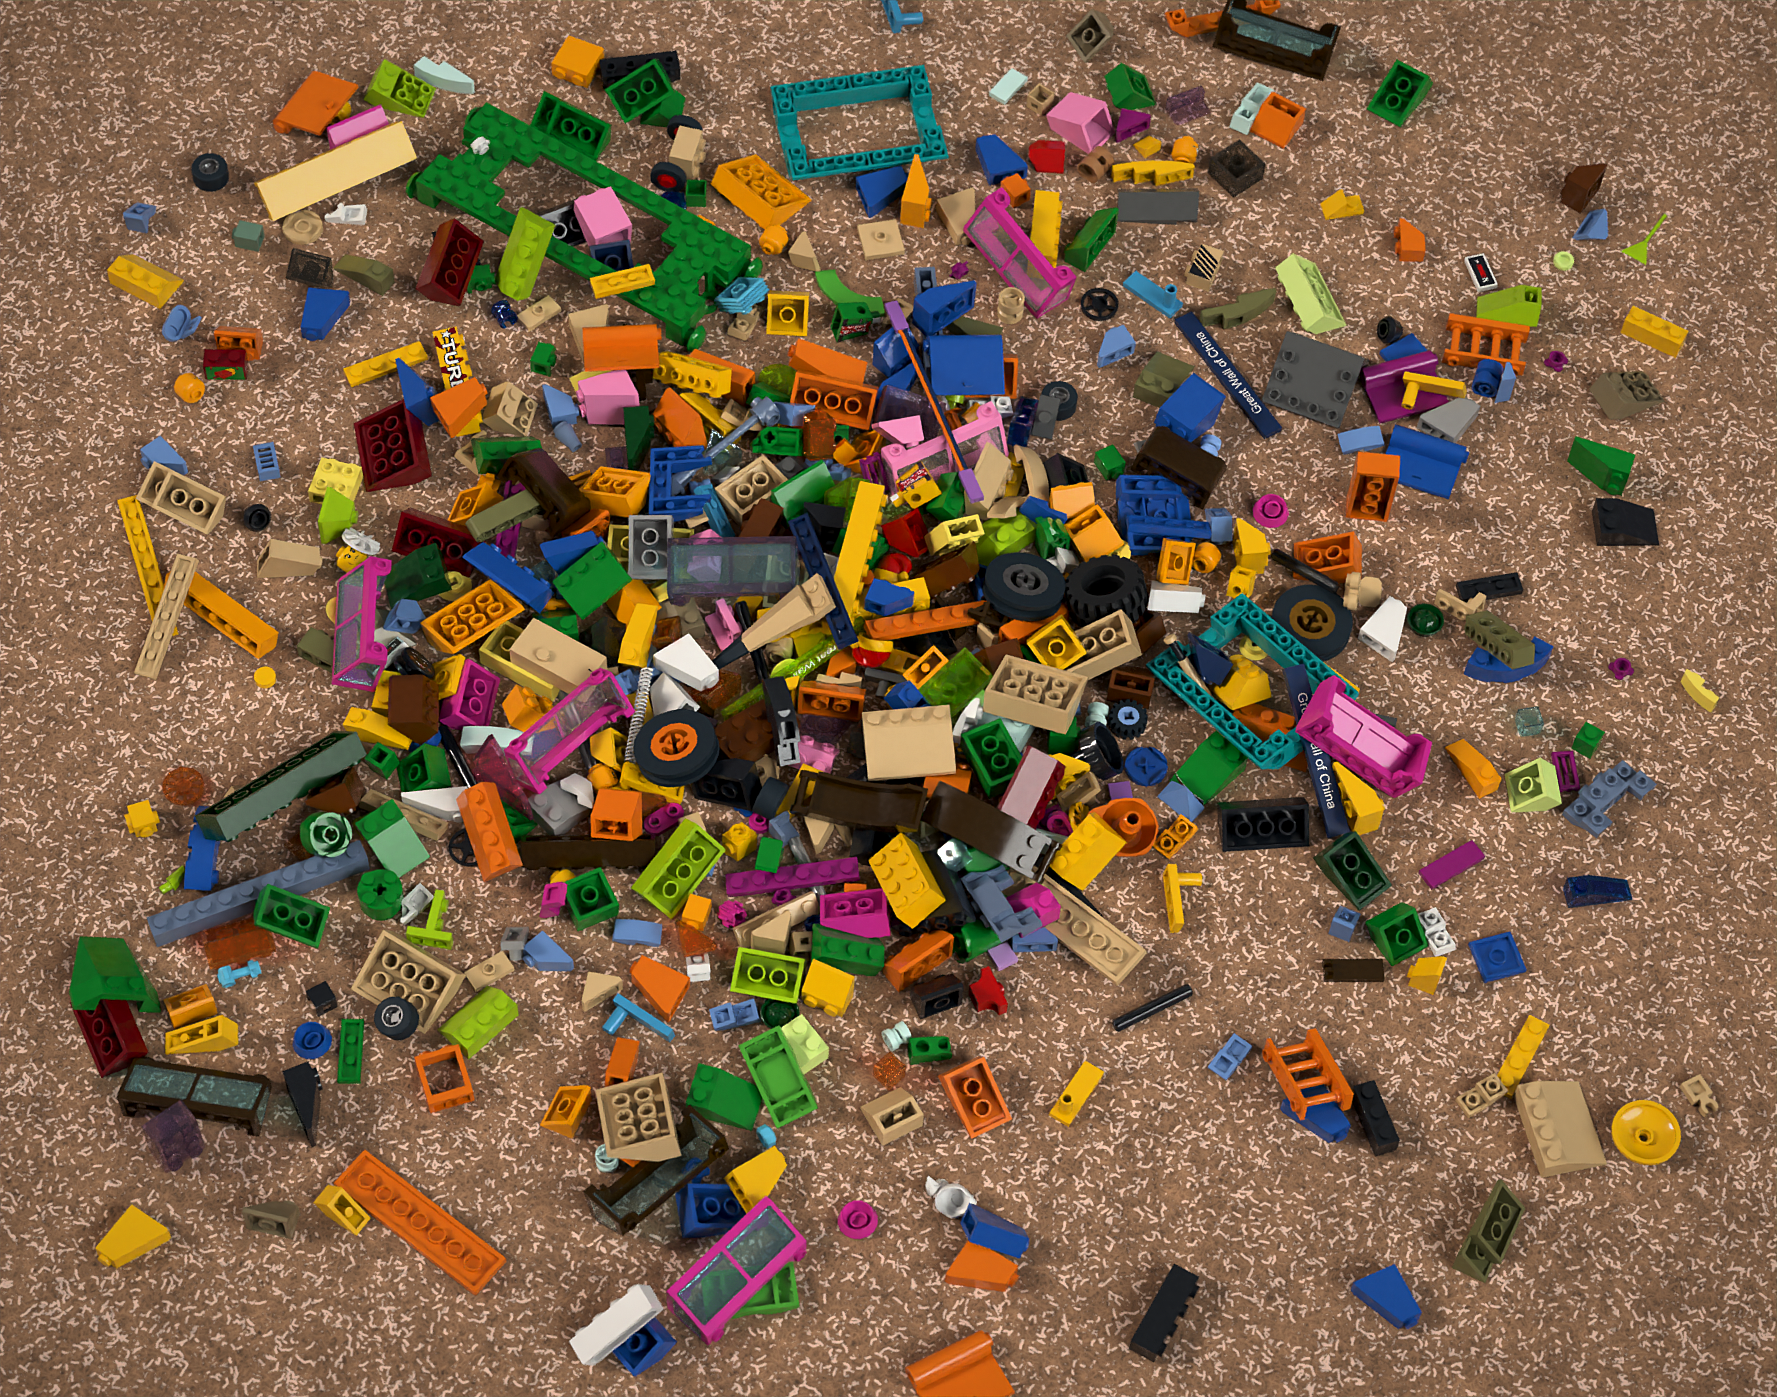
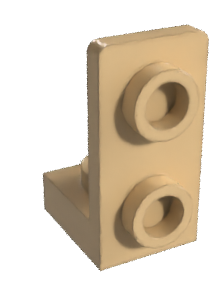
M1439 589L1434 604L1441 610H1445L1466 622V615L1482 612L1486 595L1479 592L1474 598H1470L1465 603Z

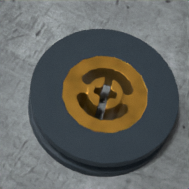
M1300 585L1287 590L1276 601L1271 616L1273 620L1323 662L1336 657L1344 650L1349 641L1353 626L1351 611L1343 607V598L1337 593H1331L1319 585ZM1316 616L1315 622L1311 624L1313 617ZM1311 624L1309 632H1307V626Z

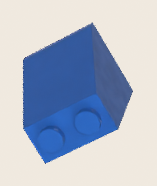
M1193 373L1159 408L1154 423L1158 426H1165L1173 433L1192 442L1215 424L1226 396Z

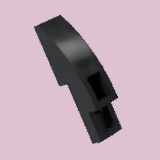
M784 676L762 679L767 720L772 726L777 766L800 763L798 742L801 740L799 728Z

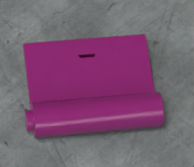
M1431 350L1361 368L1360 379L1379 424L1431 411L1449 402L1446 395L1419 390L1413 409L1409 410L1401 406L1406 391L1403 382L1405 371L1437 377L1435 370L1436 365H1438V358Z

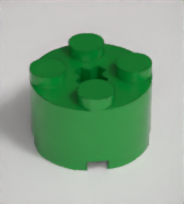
M316 812L308 816L300 824L301 843L311 855L321 857L339 856L346 851L352 838V829L348 820L337 813Z
M381 869L366 872L362 875L357 887L361 910L373 920L383 921L394 917L402 909L401 903L404 899L402 883L394 871Z

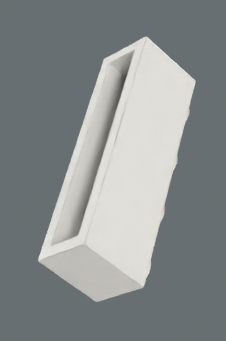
M635 1284L627 1290L625 1296L614 1300L608 1310L597 1314L592 1319V1323L576 1331V1336L569 1342L582 1365H595L664 1310L651 1286Z

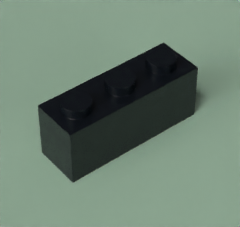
M1375 1080L1353 1086L1352 1092L1354 1096L1352 1103L1374 1156L1396 1151L1400 1139Z

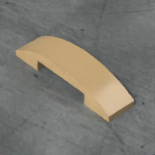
M1015 444L1013 448L1017 464L1024 465L1030 491L1027 498L1033 496L1048 501L1049 506L1048 478L1041 459L1032 449Z

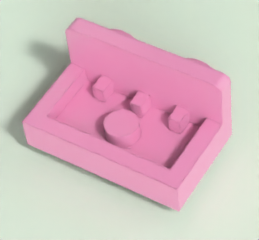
M724 598L716 601V613L705 616V622L722 652L743 634V629L740 622L735 621L731 605H727Z
M807 735L800 736L801 741L798 742L800 763L788 766L800 770L804 763L831 774L835 758L839 755L840 750L830 743L814 741V738Z

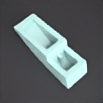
M423 56L414 64L415 76L434 87L464 94H473L475 92L474 80L445 61L437 65Z
M1256 83L1243 98L1241 106L1233 114L1229 127L1247 135L1263 102L1275 90Z
M463 726L460 746L466 754L487 753L489 756H505L503 750L509 746L512 740L518 738L524 732L491 726ZM533 734L526 738L528 745L519 755L531 753Z

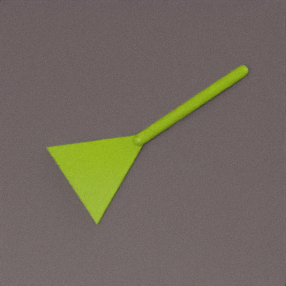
M1663 214L1644 241L1621 250V252L1646 265L1647 242L1667 215Z

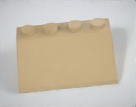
M1005 655L985 690L983 712L1066 735L1074 719L1088 677Z
M949 705L862 712L868 781L956 774Z
M383 930L351 990L376 1005H379L384 999L389 997H401L407 1000L418 1011L419 1024L417 1030L425 1034L456 995L466 974L396 932Z
M663 1072L596 1089L608 1158L659 1162L681 1156L669 1092Z
M1536 1081L1517 1086L1513 1096L1541 1178L1607 1165L1578 1081Z

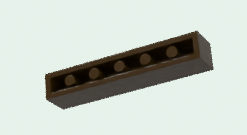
M642 834L633 841L593 838L591 835H526L521 838V861L523 864L521 868H527V870H538L540 867H549L550 870H560L562 867H571L574 870H581L584 867H593L594 869L601 867V869H605L607 866H616L617 869L638 866L640 869H646L656 856L655 834Z

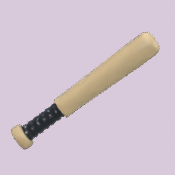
M1168 635L1164 642L1173 650L1183 672L1212 696L1188 656H1185L1176 642V635Z

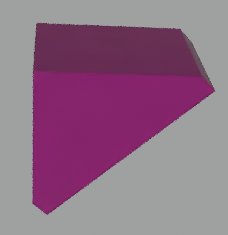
M1122 108L1116 128L1115 142H1121L1150 128L1151 116L1147 113Z

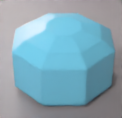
M764 1124L757 1128V1136L765 1148H770L776 1144V1136L771 1127Z

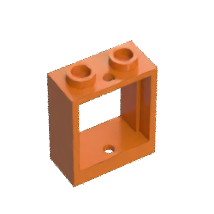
M459 1044L445 1045L439 1050L425 1051L414 1057L430 1113L475 1101ZM456 1057L464 1086L432 1095L423 1066Z

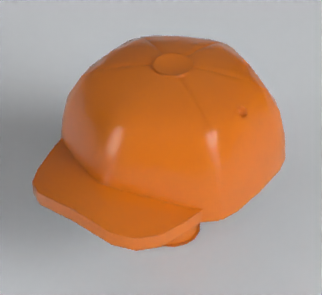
M1114 799L1109 801L1107 805L1092 809L1087 814L1088 816L1093 812L1097 813L1127 842L1115 857L1143 856L1150 851L1157 839L1156 836L1159 830L1156 816L1142 799Z

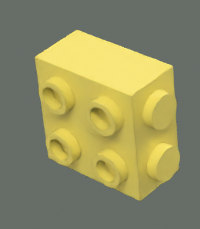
M321 458L308 490L310 502L323 504L327 487H332L354 502L363 479L362 467L354 463L347 464L335 459Z
M977 514L942 522L925 535L924 538L930 555L939 554L941 557L972 541L976 544L979 542L978 539L985 533Z

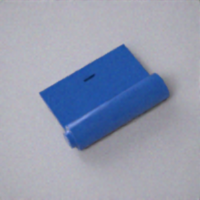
M928 335L927 339L923 340V351L927 352V355L930 356L931 386L936 396L1005 394L1003 341L1001 335Z
M1397 424L1394 427L1386 451L1388 455L1400 456L1399 484L1446 499L1450 497L1461 463L1466 464L1469 456L1466 446Z

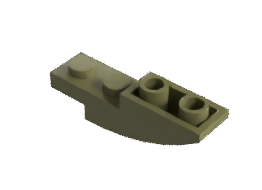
M1262 289L1253 293H1243L1237 296L1236 303L1234 304L1228 303L1224 306L1201 310L1199 321L1204 327L1221 324L1223 330L1244 324L1263 313L1272 305L1275 300L1276 289Z

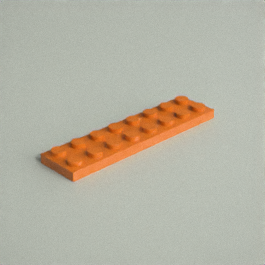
M365 1149L334 1182V1186L342 1187L362 1209L475 1296L507 1262L506 1258Z

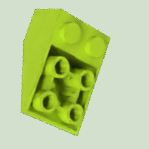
M384 59L376 69L363 100L374 106L381 105L386 110L424 118L436 88Z
M1518 285L1477 298L1476 317L1537 327L1542 306V288Z

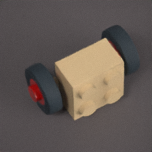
M676 115L669 120L667 134L674 141L669 154V162L655 164L650 174L651 182L657 188L666 192H679L683 189L687 180L698 179L701 170L699 165L705 161L706 152L703 150L706 140L703 139V128L697 120L686 115Z

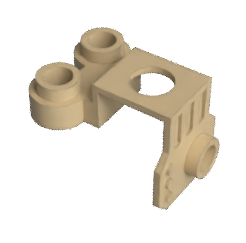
M1347 573L1343 607H1346L1347 610L1356 611L1358 601L1362 606L1376 607L1380 604L1382 582L1380 579L1364 577L1361 580V573Z

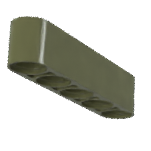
M525 489L472 516L466 521L465 525L476 542L479 543L544 511V509Z

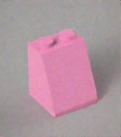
M1070 92L1046 115L1051 130L1087 154L1096 146H1102L1115 133L1106 102Z
M611 186L605 189H598L595 193L587 196H580L574 201V213L588 246L627 239L630 240L631 244L632 223Z
M614 370L578 381L579 390L576 391L579 403L581 402V405H578L581 417H585L588 424L624 425L623 408L640 406L638 392L626 370Z

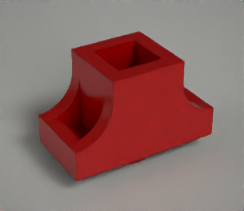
M989 966L981 969L980 980L970 984L968 995L977 1013L986 1009L993 1010L998 1015L1007 1012L1008 1002L1004 997L1003 985L1001 982L996 981Z

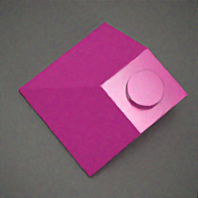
M1037 882L1006 898L1014 913L1032 907L1037 917L1041 920L1042 927L1060 918V904L1049 888ZM1019 932V936L1023 938V935Z

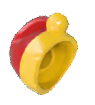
M889 553L880 560L873 575L875 579L886 580L889 583L909 580V572L912 570V562L902 553Z
M864 632L858 634V642L850 645L855 661L865 668L873 669L884 664L889 659L893 650V641L869 639L867 633Z

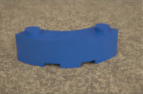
M1534 637L1531 641L1535 644L1534 664L1513 670L1488 651L1477 647L1467 662L1464 675L1489 683L1490 681L1503 683L1519 681L1540 670L1549 660L1554 646Z
M198 806L195 815L210 806ZM195 815L193 818V822H197ZM198 822L193 826V830H190L188 848L192 849V851L189 852L188 860H186L184 889L211 891L219 881V870H216L220 841L205 839Z

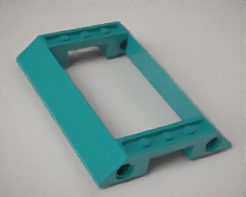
M924 65L770 86L774 118L788 176L792 181L912 164L914 154L919 155L921 162L949 158L941 126H937L932 108V92ZM909 97L921 144L808 160L807 164L805 144L802 145L797 126V112Z
M1243 593L1210 616L1211 628L1198 636L1220 649L1240 633H1243L1283 668L1304 663L1313 694L1322 681L1335 675L1346 684L1344 694L1353 700H1356L1359 695L1358 691ZM1177 641L1185 656H1188L1195 668L1189 644L1184 646ZM1171 647L1146 664L1147 669L1260 769H1279L1303 751L1300 735L1295 732L1296 727L1287 734L1278 729L1263 743L1262 740L1183 672Z

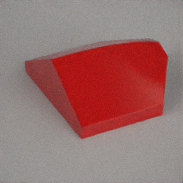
M1037 140L1029 146L1028 157L1036 172L1064 173L1065 141Z

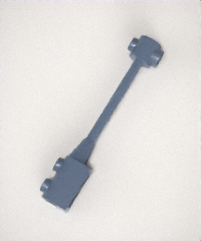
M767 396L764 399L760 397L755 398L751 402L752 408L750 409L753 416L704 454L703 457L710 456L713 459L757 422L762 426L765 424L768 427L775 425L780 419V414L773 401ZM700 468L672 474V496H687L684 487ZM648 489V493H647L646 505H645V507L643 508V510H644L648 515H649V491H650L649 489Z

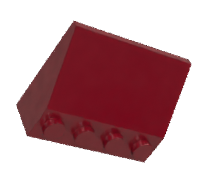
M404 399L354 423L366 492L414 485L432 476L422 421L406 409Z

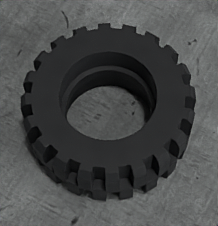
M1101 555L1099 558H1090L1089 561L1080 563L1078 568L1075 567L1065 581L1066 588L1064 593L1070 611L1069 614L1072 620L1082 628L1121 609L1134 623L1139 619V616H1142L1148 605L1149 596L1143 571L1138 564L1124 556L1120 558L1118 555ZM1115 591V592H1113V593H1111V594H1108V595L1098 596V595H1100V594H1102V593H1105V592Z

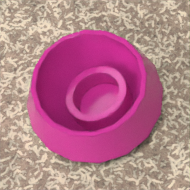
M1267 494L1254 504L1253 516L1260 525L1267 528H1276L1287 521L1289 510L1284 499L1280 496Z
M854 1200L849 1202L841 1209L838 1215L840 1231L852 1239L868 1237L875 1231L878 1225V1216L875 1209L864 1201Z

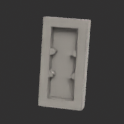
M529 926L506 927L500 944L501 950H509L511 961L523 959V950L529 937Z

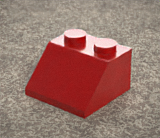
M918 507L898 514L881 525L883 537L887 539L890 546L915 558L928 550L924 538L928 531Z

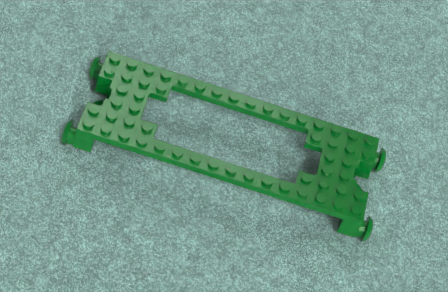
M487 102L482 107H474L466 117L465 126L463 127L464 138L462 145L469 149L463 155L459 153L453 161L439 154L423 172H415L406 184L405 192L409 198L416 197L418 201L433 209L444 200L509 237L517 216L497 206V203L505 196V190L492 182L511 160L529 168L541 155L600 188L605 189L611 186L616 197L668 224L669 227L661 235V241L675 248L655 272L652 271L655 285L615 295L665 322L666 338L682 347L686 346L687 352L700 349L705 341L706 330L704 326L700 325L697 327L696 324L704 315L717 310L718 305H716L714 299L719 293L715 290L716 286L719 284L727 288L738 277L758 278L763 268V262L760 257L751 261L750 244ZM483 136L486 140L490 141L488 145L489 150L482 155L479 153L474 154L471 144L477 138ZM551 236L545 257L589 281L593 277L617 272ZM637 263V264L635 265V267L643 266V265ZM702 276H705V291L699 297V284L697 282ZM705 300H712L714 304L707 306Z

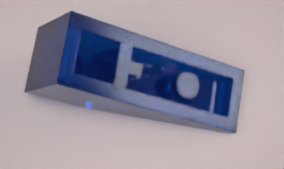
M1020 397L1010 422L1007 445H1012V447L1015 444L1023 447L1028 446L1039 400Z
M1594 875L1568 877L1563 887L1568 908L1632 900L1626 879Z

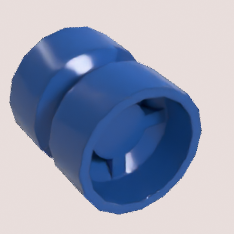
M1492 359L1481 360L1478 363L1471 386L1472 391L1484 397H1494L1497 394L1502 378L1503 366Z

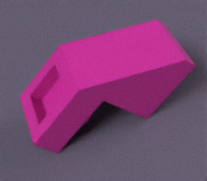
M561 881L545 885L540 918L559 916L560 907L564 906L567 884Z

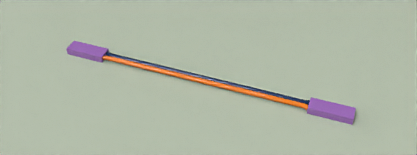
M897 300L885 303V309L896 334L899 333L959 467L958 476L971 504L983 501L984 495L972 468L968 469L908 334L909 325Z

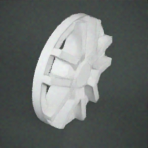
M352 527L345 529L342 539L350 547L369 555H375L379 552L380 543L372 540V535L366 536L364 535L365 531L362 530L360 533Z

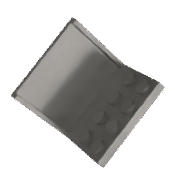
M1287 331L1262 401L1340 428L1362 366L1367 367L1369 359Z

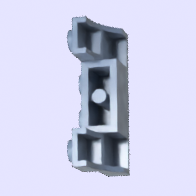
M1622 760L1613 769L1609 768L1605 773H1598L1593 779V783L1589 786L1587 784L1584 785L1578 792L1579 797L1564 809L1562 815L1571 824L1583 828L1595 838H1598L1600 833L1612 825V821L1603 814L1620 800L1627 791L1641 801L1650 790L1655 789L1657 784L1641 770L1636 772Z
M1003 865L986 872H971L960 878L973 899L970 904L976 914H982L980 919L985 928L990 926L1001 943L1019 932L1024 937L1043 926L1032 907L1014 913L1011 905L1001 892L1015 884Z

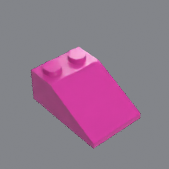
M882 888L820 895V925L866 938L890 936L889 901Z

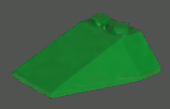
M79 937L69 987L73 1010L95 1011L100 999L136 1000L138 1012H161L156 989L123 938Z

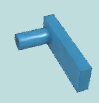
M881 0L893 34L901 32L902 25L923 23L922 12L901 14L897 0Z
M1137 271L1132 273L1123 282V287L1169 319L1183 306V303L1176 299L1177 287L1173 284L1167 285L1165 290H1163Z
M713 485L698 486L694 489L695 495L711 494L712 497L710 503L706 502L703 506L709 519L710 528L724 539V545L732 544L735 533Z
M619 993L613 999L616 1009L602 1026L604 1031L613 1036L627 1015H629L668 1042H671L675 1037L672 1028Z

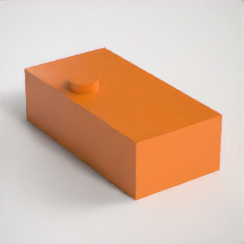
M1358 451L1347 493L1346 518L1388 521L1399 480L1400 456Z

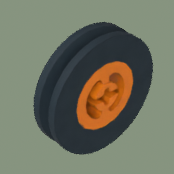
M677 709L661 713L649 720L638 732L634 741L633 752L641 773L648 781L662 787H680L699 780L711 770L719 755V741L713 725L707 717L693 710ZM675 742H677L676 745L679 752L678 754H676V747L674 745Z

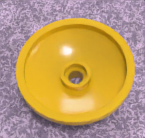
M1648 1100L1630 1102L1619 1109L1612 1122L1611 1134L1615 1146L1626 1158L1642 1165L1661 1164L1670 1159L1679 1147L1681 1131L1675 1116L1667 1108L1656 1102ZM1639 1136L1646 1137L1647 1141H1641Z

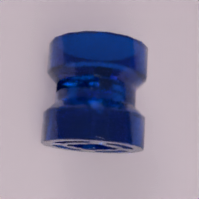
M500 300L491 308L492 315L497 318L499 326L503 329L507 328L505 322L509 321L511 325H514L518 320L517 314L511 310V305L507 300Z

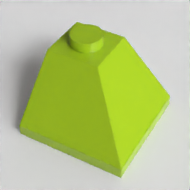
M327 487L318 518L321 544H327L340 537L346 528L349 529L358 520V511L355 510L354 502L332 487Z

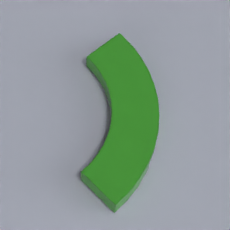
M835 269L815 272L819 288L824 295L833 301V304L865 302L870 312L879 311L880 317H885L882 297L863 296L849 290L839 280Z

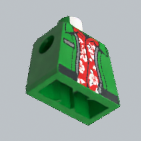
M865 302L837 303L830 326L836 342L868 334L871 324L880 323L879 311L870 312Z

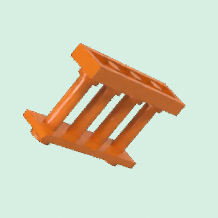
M1449 313L1446 330L1452 332L1451 348L1445 349L1442 363H1447L1453 367L1459 365L1477 368L1481 360L1492 359L1499 362L1504 369L1506 363L1510 362L1515 376H1523L1526 362L1519 361L1521 343L1527 342L1530 326ZM1460 333L1472 335L1470 353L1458 351ZM1481 336L1493 339L1491 356L1479 354ZM1502 339L1513 342L1511 359L1499 358L1500 342Z
M1316 1028L1307 1031L1306 1039L1303 1043L1276 1048L1271 1038L1266 1039L1265 1048L1262 1050L1263 1059L1265 1062H1268L1290 1101L1292 1111L1296 1112L1300 1120L1305 1119L1307 1107L1334 1101L1339 1105L1341 1111L1351 1108L1354 1093ZM1306 1051L1312 1058L1286 1065L1282 1056ZM1312 1068L1319 1070L1321 1076L1295 1081L1291 1073ZM1325 1085L1328 1086L1331 1092L1304 1098L1300 1090Z

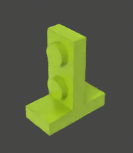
M435 890L426 929L408 926L406 931L407 940L418 945L452 950V933L442 931L444 920L441 917L442 913L447 912L449 900L445 898L443 890Z

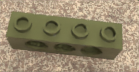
M1488 610L1466 615L1465 635L1513 670L1534 664L1535 644Z

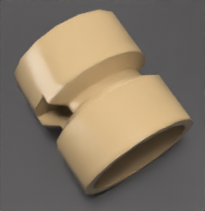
M1008 287L1000 292L997 315L1002 322L1015 324L1022 319L1025 296L1021 290Z

